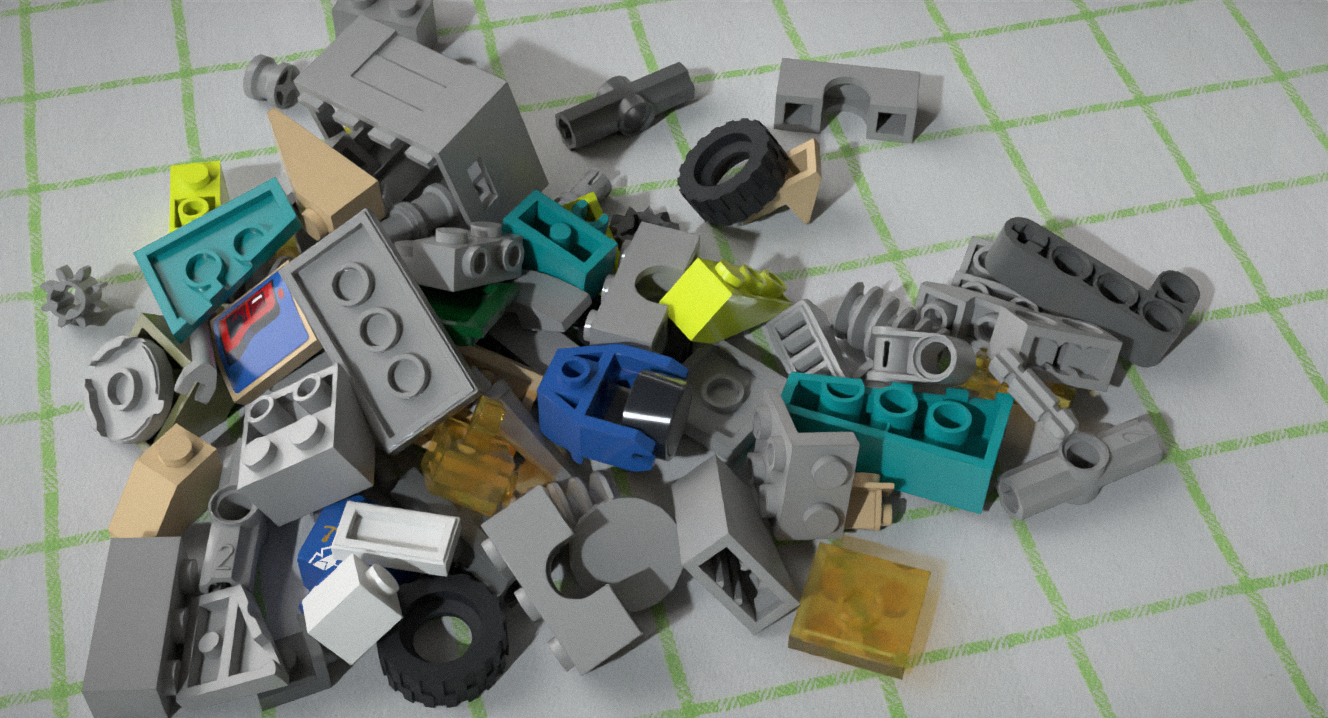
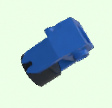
M620 343L557 349L537 388L540 432L555 445L567 449L571 453L572 459L578 464L583 465L585 458L633 472L652 470L656 459L669 462L673 458L682 439L692 400V383L686 380L689 369L672 357ZM619 386L631 389L623 412L621 425L604 420Z

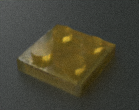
M819 542L789 634L788 648L902 680L931 572Z

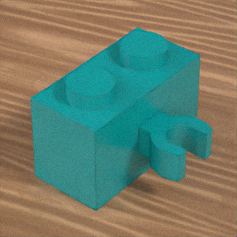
M535 189L503 218L502 232L523 236V269L544 273L563 280L588 293L592 300L602 291L608 274H613L618 243L606 236L609 216L603 214L597 221L587 222L583 220L587 215L588 202L585 200L574 204L570 212Z

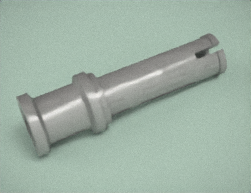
M433 183L426 187L423 195L410 203L402 201L394 205L388 214V218L380 223L393 244L396 241L418 240L427 238L429 232L440 226L448 228L457 223L459 208L452 193L446 187Z

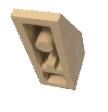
M274 107L267 112L276 148L300 211L299 219L304 230L313 239H323L365 208L373 211L379 221L386 216L377 179Z

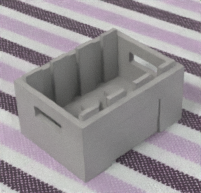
M362 14L293 80L300 93L297 97L299 103L309 109L325 141L345 131L343 127L345 126L352 130L349 135L382 164L373 177L379 182L381 195L383 184H388L394 205L402 201L408 203L421 197L424 189L433 183L446 187L452 193L459 208V219L457 223L449 228L470 230V223L479 221L496 222L503 225V218L535 189L542 192L549 184L506 80L471 64L468 66L399 35L395 29Z

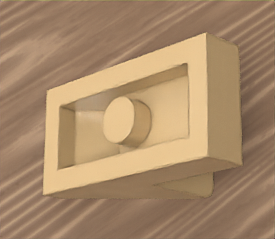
M815 138L786 152L789 159L787 160L789 170L784 178L786 180L785 183L777 191L776 197L763 207L764 209L743 221L745 224L763 215L772 213L785 204L804 224H809L822 179L820 144Z

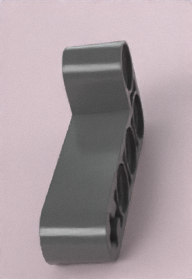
M1014 217L1006 221L984 261L986 270L994 279L1052 315L1094 323L1123 342L1119 356L1139 367H1153L1161 360L1183 330L1200 299V291L1196 283L1179 271H1163L1158 275L1149 290L1038 223L1023 217Z

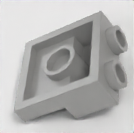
M472 222L470 223V230L449 227L436 229V234L430 235L429 238L394 242L395 248L416 282L420 285L455 292L521 277L524 259L523 236L502 232V224Z

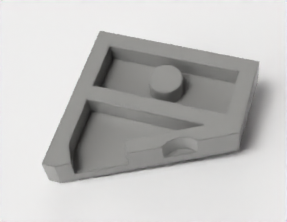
M239 584L191 598L175 702L187 711L192 712L289 685L287 670L255 596Z

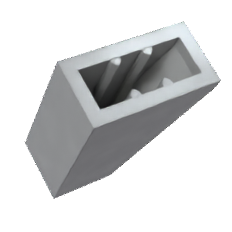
M716 454L671 485L682 566L753 635H756L800 605L796 589L764 519L760 515L750 489Z

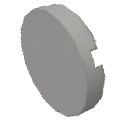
M122 335L108 340L94 354L89 365L95 366L92 372V379H85L84 383L85 413L92 428L100 436L108 437L112 442L136 444L150 439L163 426L170 412L174 393L172 366L164 350L150 339Z
M616 497L595 504L578 520L574 529L578 537L569 542L570 566L576 584L587 596L592 595L606 584H611L629 612H638L658 604L674 589L683 566L681 564L677 525L663 508L640 497Z

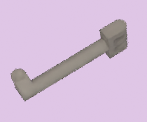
M220 306L189 336L192 362L183 368L174 387L175 392L186 396L195 381L199 382L200 385L196 391L195 400L203 404H207L216 390L217 369L210 332V320L224 310L223 306Z

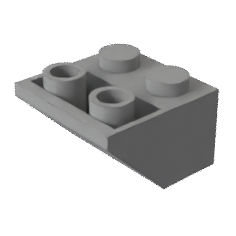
M339 363L317 373L306 375L301 380L269 395H263L246 405L237 490L279 527L374 486L375 441L346 371Z

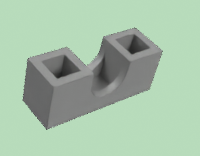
M782 58L776 92L774 129L820 134L821 122L827 115L844 111L854 113L865 121L867 126L866 139L912 144L918 105L920 72Z
M641 221L632 241L626 239L622 245L616 274H608L605 279L601 294V305L598 311L592 309L589 312L584 326L583 339L589 341L590 346L620 343L662 355L668 340L669 306L655 302H659L700 256V235Z
M541 484L481 524V527L489 537L481 543L484 551L499 572L504 571L508 567L522 586L514 592V595L533 622L542 617L555 637L547 643L567 672L576 667L581 676L585 675L644 634L611 584H606L592 595L583 599L569 598L556 588L551 576L552 561L556 553L563 546L578 537V535L547 489Z

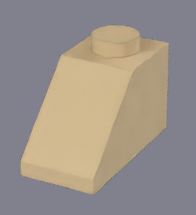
M176 423L136 459L108 527L110 537H178L208 509L211 496L219 488L223 467L217 448Z

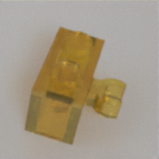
M481 395L470 424L450 417L436 427L421 461L428 493L493 517L499 502L506 504L510 500L517 484L518 472L514 471L515 463L505 440L496 435L506 413V409L502 408L503 403Z

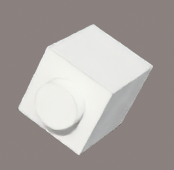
M352 553L302 600L307 633L352 665L403 618L396 593L399 590L398 583L381 565L375 563L370 567Z

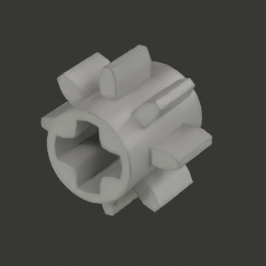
M68 265L56 269V276L59 282L49 280L41 284L40 287L48 292L47 303L41 309L42 311H51L55 316L59 317L58 327L62 328L70 324L74 318H76L81 328L93 324V316L90 311L100 313L108 309L109 305L101 300L102 289L108 283H98L95 278L90 276L91 266L87 265L80 268L75 275H73ZM74 287L76 289L75 295L68 292V289ZM75 298L80 300L81 304L77 306L73 304Z

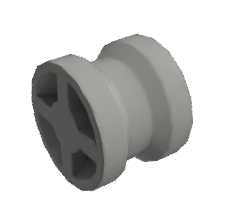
M257 55L246 68L243 78L244 93L248 98L257 101L267 99L271 106L285 109L294 101L298 89L293 80L300 75L299 70L292 64L283 62L278 65L269 56Z

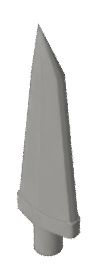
M475 365L471 367V371L485 393L477 398V401L468 409L477 418H480L550 481L558 483L565 494H567L570 478L579 477L584 483L583 479L555 444L540 432L539 424L512 392L507 382L501 378L493 385Z

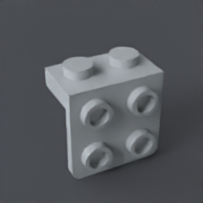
M765 388L762 405L755 406L753 411L752 425L756 438L755 450L747 454L745 465L747 482L750 486L755 485L758 493L761 517L768 518L777 541L841 539L860 446L854 432L798 433L778 388Z

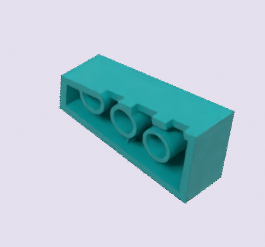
M790 372L781 393V397L798 433L854 432L860 444L855 473L879 474L880 483H894V490L981 515L1014 403V398L1010 394L996 392L994 400L970 398L968 389L946 387L945 395L913 392V384L891 382V386L883 388H870L864 386L862 379Z

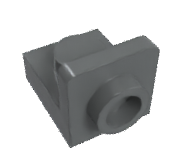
M304 613L297 615L301 632L274 640L289 675V685L258 693L257 696L262 711L332 688L326 665L337 662L336 655L307 633Z

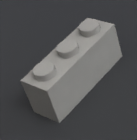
M181 536L111 538L81 691L94 718H169L172 696L177 695L182 664L178 660L180 644L185 643L189 610L186 608L188 594H195L198 587L197 562L195 559L188 558Z

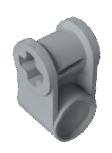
M872 326L871 335L876 337L873 370L867 372L866 380L913 385L915 383L957 386L968 381L974 373L976 354L972 346L965 340L913 329ZM948 347L951 353V362L946 371L940 373L936 363L937 356L943 348Z

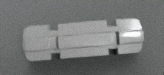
M1006 348L990 361L988 368L991 374L1000 384L1005 382L1008 384V393L1035 423L1039 421L1043 423L1042 431L1053 443L1060 444L1071 437L1079 426L1075 416L1066 407L1059 408L1057 404L1060 400L1031 368L1027 370L1023 368L1022 365L1025 361L1014 349Z

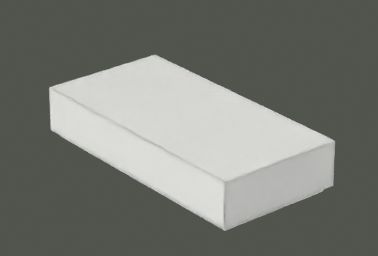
M347 501L331 546L333 559L345 561L353 553L368 565L376 563L387 568L447 577L460 536L461 521L460 517Z

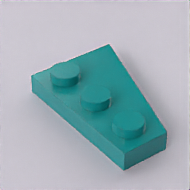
M274 177L133 252L173 336L182 344L303 225L279 181Z

